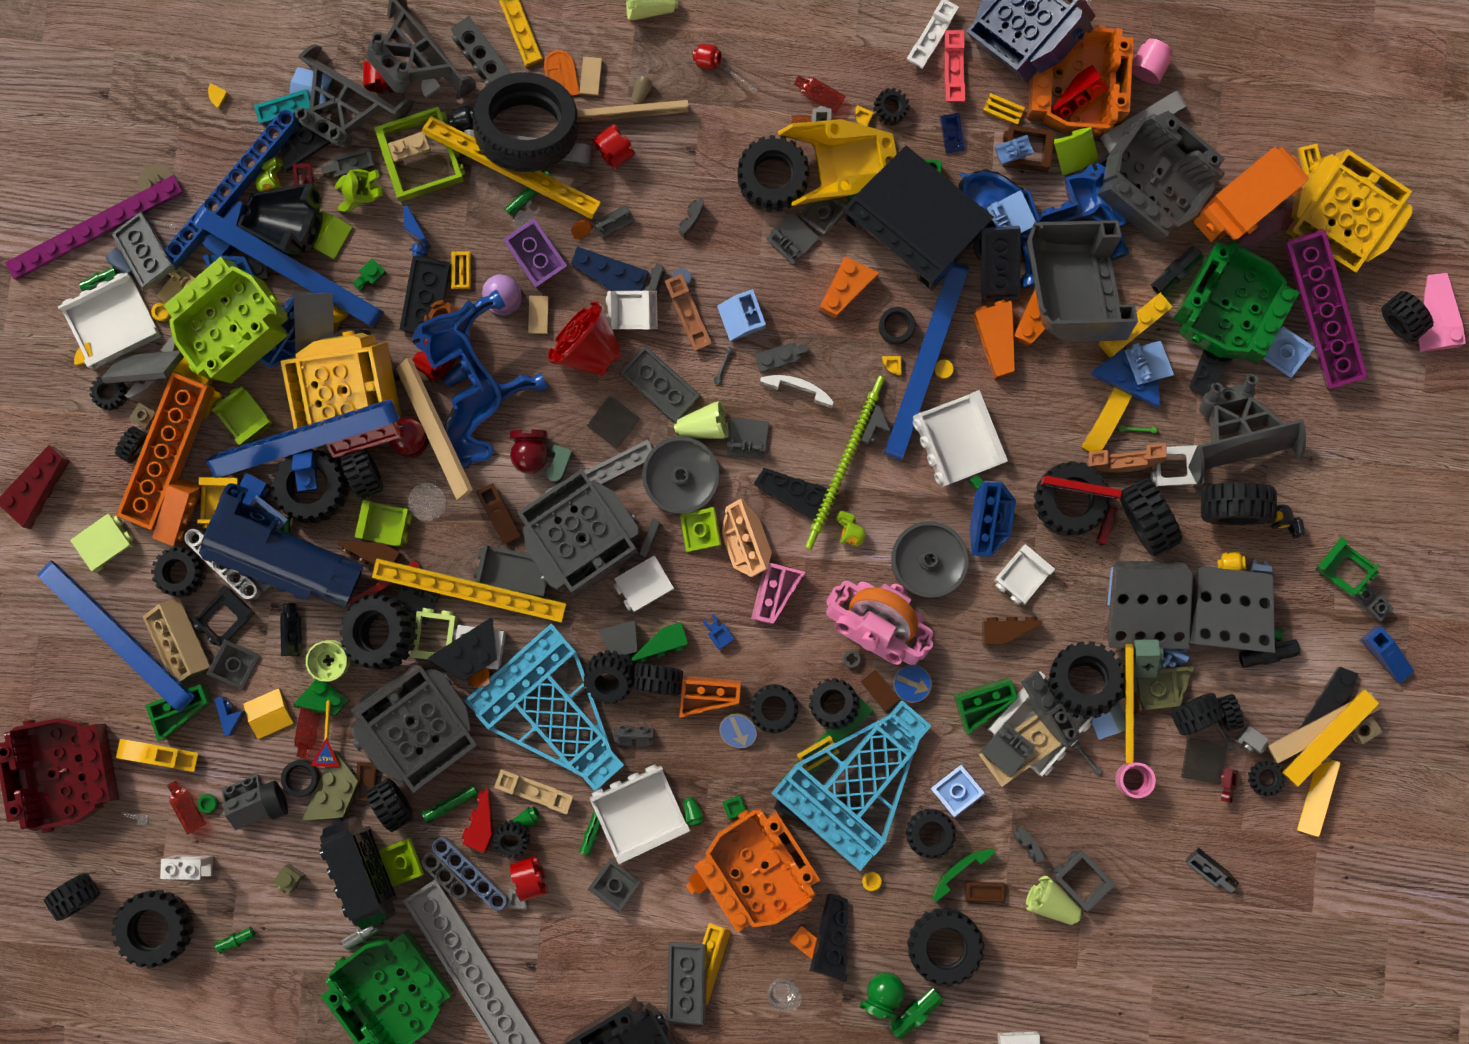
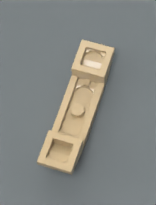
M502 769L494 787L564 814H568L574 797L551 786Z

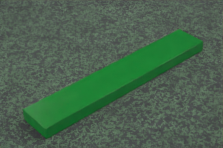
M859 697L860 709L857 711L859 713L858 716L854 717L855 721L847 724L848 727L846 728L840 727V730L835 728L828 729L817 742L829 735L834 743L846 738L865 720L873 709ZM827 742L821 745L820 747L816 748L810 753L804 755L802 758H808L809 756L813 755L819 750L830 745V743ZM824 753V754L820 755L819 757H817V758L811 760L810 762L806 763V765L808 766V765L812 764L813 762L819 760L820 758L826 756L827 754ZM823 763L809 770L808 773L813 775Z

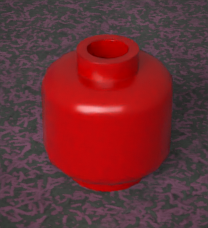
M700 44L697 50L693 51V61L696 62L698 68L713 70L721 63L722 53L716 45Z

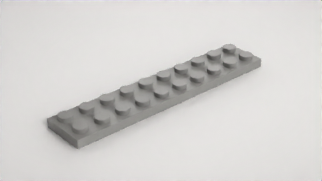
M433 880L403 900L493 1044H542L443 887L436 880Z

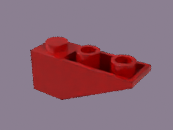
M1090 65L1076 75L1052 108L1056 116L1066 119L1108 90L1107 85L1093 65Z
M488 788L484 792H480L476 801L479 803L477 810L473 809L469 818L472 822L469 828H465L461 837L464 839L463 845L483 853L487 851L494 834L491 794Z

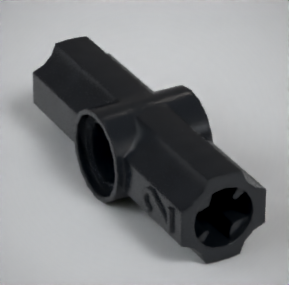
M1192 246L1179 259H1175L1164 270L1165 272L1151 284L1155 293L1159 294L1161 292L1164 295L1175 283L1178 284L1204 258L1202 252Z
M1297 639L1280 643L1275 642V653L1244 650L1239 652V661L1242 668L1260 664L1266 665L1280 662L1281 659L1301 655V649Z

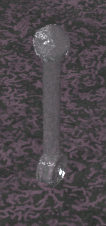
M729 66L724 68L725 73L731 74L745 84L752 93L756 92L757 86L755 84L751 85L734 73Z
M148 219L149 223L167 226L170 229L176 228V223L174 222L166 223Z

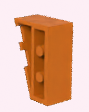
M845 256L820 305L819 311L837 319L878 278L879 272Z
M1035 288L1013 334L1014 341L1026 347H1029L1045 330L1041 321Z
M184 478L168 485L152 536L153 539L171 546H175L184 540L185 531L202 493V486Z
M683 676L679 718L738 704L741 680Z

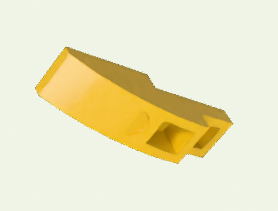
M120 739L116 758L194 772L199 753Z

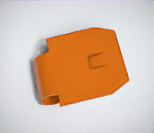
M588 218L576 222L570 229L574 239H581L589 235L592 225Z
M484 668L469 678V685H473V688L490 684L489 669Z
M698 872L688 877L690 882L685 887L690 894L695 892L700 894L707 889V885Z

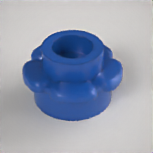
M413 243L412 248H409L413 256L423 257V255H427V247Z

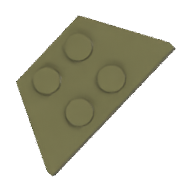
M1194 667L1161 669L1157 671L1156 678H1134V692H1137L1144 709L1179 707Z
M333 750L340 767L324 768L303 820L346 818L361 781L356 774H353L350 766L339 756L340 753L336 750Z

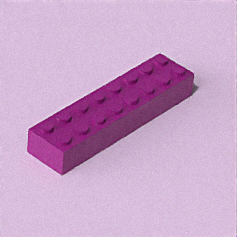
M1319 229L1283 241L1325 386L1332 389L1368 378L1326 230Z

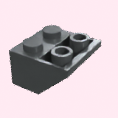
M258 774L222 789L225 817L235 830L268 816L260 797L259 788L263 784Z

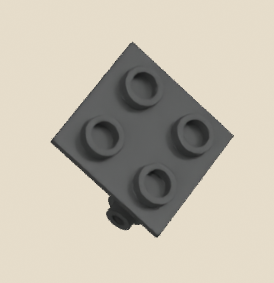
M793 212L777 228L775 227L766 238L793 265L819 239Z
M731 417L727 455L765 459L769 421Z
M1004 722L981 753L1012 777L1026 758L1031 756L1035 746Z

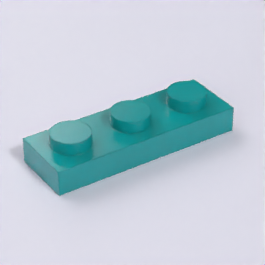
M305 89L254 105L259 124L273 121L282 110H289L295 114L298 108L309 109L311 99L309 90Z

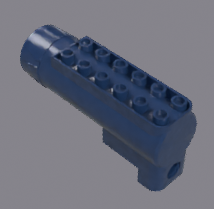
M233 483L228 484L222 491L216 510L202 539L199 551L202 559L216 562L225 569L238 571L242 576L255 578L262 584L272 585L279 591H287L294 594L298 599L308 600L310 595H313L322 601L346 608L364 565L342 554L331 552L276 529L279 517L245 504L244 500L249 489Z

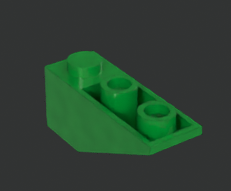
M682 622L663 627L631 658L632 661H637V664L649 661L648 657L653 655L656 658L666 656V651L674 649V653L685 650L688 642Z

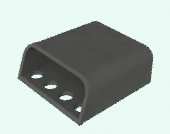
M1118 561L1114 564L1106 632L1109 648H1125V644H1132L1134 646L1135 634L1139 631L1146 634L1143 640H1155V634L1161 631L1165 633V638L1159 641V647L1163 649H1190L1192 572L1187 564L1173 561ZM1124 631L1126 633L1125 639L1117 640L1115 638L1116 633ZM1177 632H1182L1184 637L1182 641L1174 640V635Z
M1201 567L1193 579L1189 643L1275 653L1272 575Z

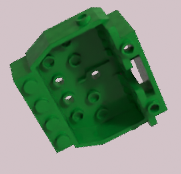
M1233 240L1227 246L1218 241L1203 261L1172 319L1182 324L1179 332L1184 339L1217 357L1240 360L1245 358L1257 365L1266 356L1299 292L1286 285V279L1271 262L1250 252L1247 247L1237 245V242ZM1212 263L1217 267L1203 287L1199 284ZM1194 299H1198L1199 303L1195 304ZM1222 301L1227 302L1228 306H1224ZM1252 307H1255L1257 309V312H1254L1252 310ZM1243 323H1247L1249 328L1244 327Z
M408 929L396 939L391 936L370 941L347 959L344 956L334 963L336 967L330 971L328 978L325 980L330 989L322 994L321 998L355 1044H412L433 1027L444 1007L443 1002L451 997L455 991ZM399 968L404 970V975L398 973ZM411 984L416 986L415 991L410 990ZM382 994L386 996V1001L380 999Z

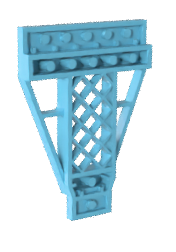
M551 623L489 678L490 684L479 687L464 701L488 730L583 777L591 788L596 791L620 770L624 764L612 751L596 703L590 696L591 693L587 694L598 722L597 725L588 718L573 700V696L584 687V683L571 694H567L553 678V674L571 657H574L583 682L585 672L577 651ZM548 679L552 684H544L543 682ZM541 685L552 686L551 698L541 697ZM538 688V697H530L529 695ZM555 688L564 698H554ZM527 698L538 699L537 711L526 710ZM540 699L551 700V711H540ZM524 700V705L522 707L520 703ZM554 700L565 701L564 712H553ZM568 702L578 713L567 712ZM514 708H517L532 725V729L520 740L495 728V725ZM527 712L537 713L536 722ZM540 713L550 714V725H539ZM553 714H564L563 726L553 725ZM567 715H578L577 727L566 726ZM580 717H582L590 727H580ZM540 727H550L549 737ZM552 728H563V740L552 739ZM566 728L577 729L576 740H565ZM580 729L591 730L590 741H579ZM534 731H537L560 758L556 759L523 741ZM593 731L598 735V737L594 740ZM554 742H562V752ZM565 742L576 743L575 754H564ZM579 743H590L578 754ZM566 756H574V758L569 761Z
M901 700L889 715L796 763L771 794L856 869L861 871L872 856H875L887 842V835L914 752L917 749L919 740L929 730L931 725ZM875 732H877V733L880 734V736H873V735H874ZM862 733L865 734L864 738L843 762L830 752V750ZM873 738H883V749L873 750ZM886 740L895 748L887 749ZM869 741L870 750L860 751ZM897 750L898 762L888 763L887 751ZM884 751L885 763L875 764L874 752ZM870 752L871 764L861 765L860 753ZM826 753L838 764V769L822 785L802 765ZM857 755L858 765L848 766V764ZM897 764L889 773L888 765ZM885 765L886 777L876 778L875 766ZM871 766L872 778L862 779L861 767ZM858 767L859 779L848 780V768ZM903 767V772L891 805L881 797L880 793ZM844 770L845 780L835 781ZM884 779L882 783L878 787H876V780ZM873 780V792L863 793L862 781ZM859 781L860 793L850 794L849 782ZM845 782L846 794L836 795L835 783ZM831 785H832V793L828 790V788H829ZM872 794L864 803V795ZM860 795L861 807H851L850 796ZM846 796L847 806L837 797ZM876 798L890 809L882 836L861 819V816ZM855 809H859L856 814L852 811Z

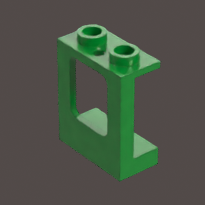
M1341 537L1315 570L1354 598L1356 594L1361 596L1367 588L1365 583L1369 579L1373 581L1379 574L1377 569L1380 565L1377 564L1375 566L1347 545L1348 541ZM1346 557L1351 558L1367 571L1366 577L1356 588L1351 587L1335 574L1336 568Z

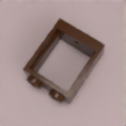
M1009 125L1008 130L1003 133V142L1013 140V134L1044 138L1041 162L1017 159L1003 164V167L1047 173L1051 165L1055 131Z

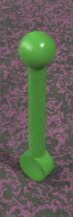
M1120 425L1118 431L1121 433L1124 431H1139L1157 434L1158 428H1135Z

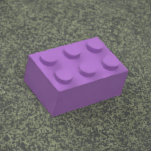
M535 218L503 239L535 288L567 267Z

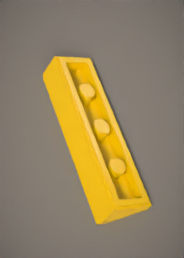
M1326 758L1313 771L1297 831L1317 837L1320 836L1340 762Z
M712 923L708 924L702 943L707 944L706 1005L709 1003L731 934L730 929Z

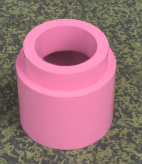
M1148 39L1145 44L1140 46L1132 62V74L1146 83L1159 84L1172 60V49L1160 40Z
M1133 762L1125 763L1117 770L1115 782L1119 791L1124 795L1133 798H1143L1153 791L1156 778L1149 766ZM1129 769H1136L1142 777L1140 786L1134 790L1126 788L1123 783L1124 774Z

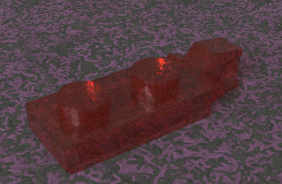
M798 75L794 83L795 86L801 89L800 92L804 96L821 106L831 108L835 114L846 98L845 95L814 77L813 79L809 77L806 80Z
M300 708L294 746L298 747L296 757L307 758L308 749H312L313 745H315L321 712L316 713L310 709Z
M177 780L167 785L171 792L169 802L187 835L205 826L206 823L185 787L181 788Z

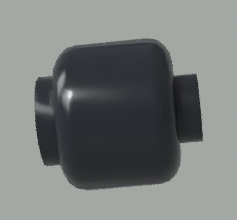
M464 105L452 111V118H450L452 127L462 132L473 129V108L469 105Z

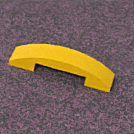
M1116 387L1113 388L1097 421L1081 446L1082 449L1088 452L1103 450L1132 397L1131 395Z

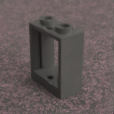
M1073 850L1067 856L1068 860L1064 864L1060 863L1053 870L1054 874L1052 877L1083 910L1088 912L1115 884L1083 850ZM1081 858L1103 880L1084 900L1062 879Z

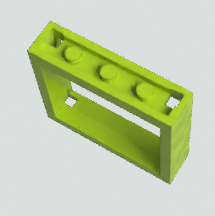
M439 106L374 127L399 202L464 182L463 175L466 173L463 164L458 163L459 152L447 146L455 175L404 191L396 164L393 161L388 146L387 135L424 124L431 116L447 123L445 111L441 112Z

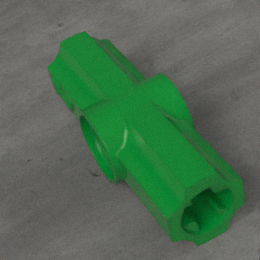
M932 987L920 999L909 1004L903 1011V1014L889 1028L901 1040L913 1028L923 1024L928 1019L929 1014L944 1000Z

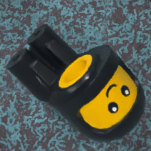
M1277 505V518L1271 525L1272 529L1288 528L1293 538H1299L1301 535L1306 534L1303 520L1300 517L1294 518L1293 511L1288 505Z

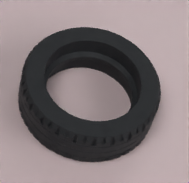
M531 72L507 74L489 83L477 96L473 106L474 137L482 153L493 163L503 168L518 172L544 170L562 161L573 149L577 138V106L569 91L560 83L547 76ZM534 105L554 115L558 120V125L553 131L543 137L520 140L501 133L493 125V120L500 112L509 107Z

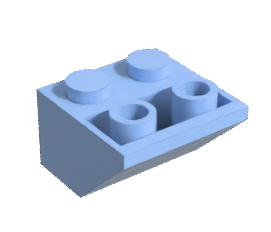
M753 289L735 295L717 306L730 341L766 329V323Z

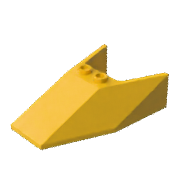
M843 119L792 123L778 131L780 136L813 145L819 171L820 187L791 202L792 206L854 195L897 155L893 133Z

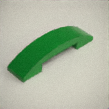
M994 849L977 850L956 861L939 879L931 898L935 902L941 899L950 891V888L946 885L947 882L974 860L980 865L996 853Z

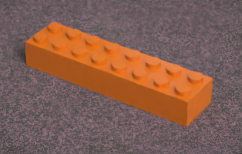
M171 373L116 516L149 530H155L169 484L178 481L215 387L181 373Z

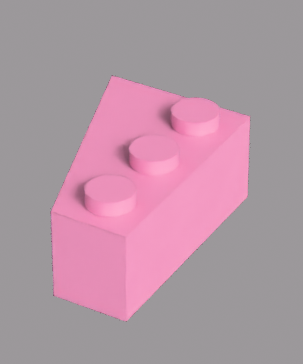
M769 563L768 569L762 572L751 619L774 624L805 572Z

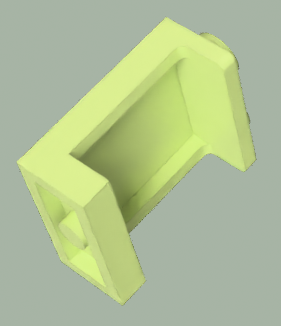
M108 513L70 540L92 572L98 573L104 569V564L127 548L135 546L132 542L134 540L133 536L129 531L124 530L122 527L123 522L118 516Z

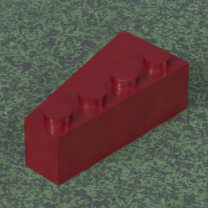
M48 445L0 496V507L23 528L32 529L37 515H40L45 501L52 494L53 487L61 478L70 460L57 448Z

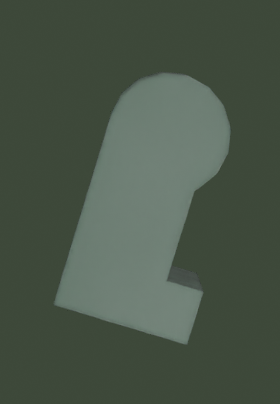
M553 444L551 452L555 454L552 465L547 468L546 475L551 482L558 483L564 478L573 452Z

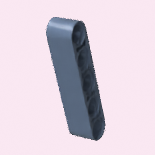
M441 837L434 841L432 846L434 853L486 904L497 911L507 905V894L456 844L447 837ZM440 841H444L447 844V850L444 852L438 848ZM453 855L460 856V865H455L452 862ZM468 868L475 871V877L472 879L466 876ZM481 882L488 883V892L481 891ZM497 895L503 898L501 906L494 903V897Z

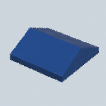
M407 205L404 206L405 230L411 238L430 248L431 246L415 216Z

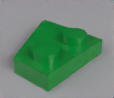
M315 679L293 706L298 709L300 707L310 709L312 712H323L326 714V702L329 700L330 716H336L348 703V699L326 682Z

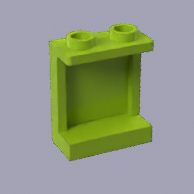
M242 386L234 388L226 399L217 401L212 409L236 438L235 441L240 446L251 443L274 425L248 390Z
M363 500L355 538L403 548L404 544L408 542L409 533H407V528L412 523L413 514L407 508Z

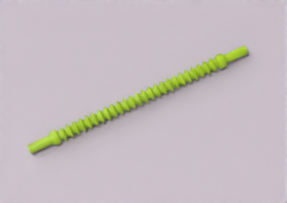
M878 376L872 392H869L867 396L868 401H865L866 406H863L862 415H859L858 425L854 426L856 430H853L854 434L850 435L852 439L848 440L849 445H846L847 449L844 450L843 459H840L841 464L837 465L839 469L835 470L837 472L833 475L835 478L831 479L832 484H829L830 489H827L826 499H823L824 503L820 505L822 508L818 509L820 513L816 514L817 519H814L815 523L811 525L810 529L812 531L804 547L807 550H812L818 534H821L823 530L822 525H825L824 520H827L828 510L832 509L830 507L834 504L832 501L836 500L834 496L838 495L837 490H840L841 480L843 481V476H846L845 471L849 470L847 466L851 465L849 461L853 460L852 456H855L854 451H857L856 446H859L858 441H861L860 436H863L864 427L868 426L866 422L870 421L868 417H871V412H874L873 407H876L875 403L880 398L878 395L885 381V378L882 376Z

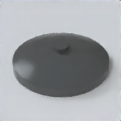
M689 437L669 438L657 444L648 454L642 471L643 485L649 498L663 510L678 514L690 513L703 507L713 497L719 482L718 464L713 453L698 440Z
M927 521L910 526L897 538L891 553V567L896 580L907 592L921 598L933 599L951 593L961 584L968 569V552L962 538L952 528L938 522Z

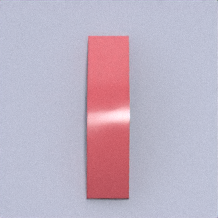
M945 30L944 82L946 102H965L964 30Z

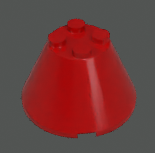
M598 301L590 303L592 305L590 308L586 309L583 307L575 314L555 339L557 342L554 349L550 348L547 355L549 362L603 376L608 371V366L620 358V345L604 309Z

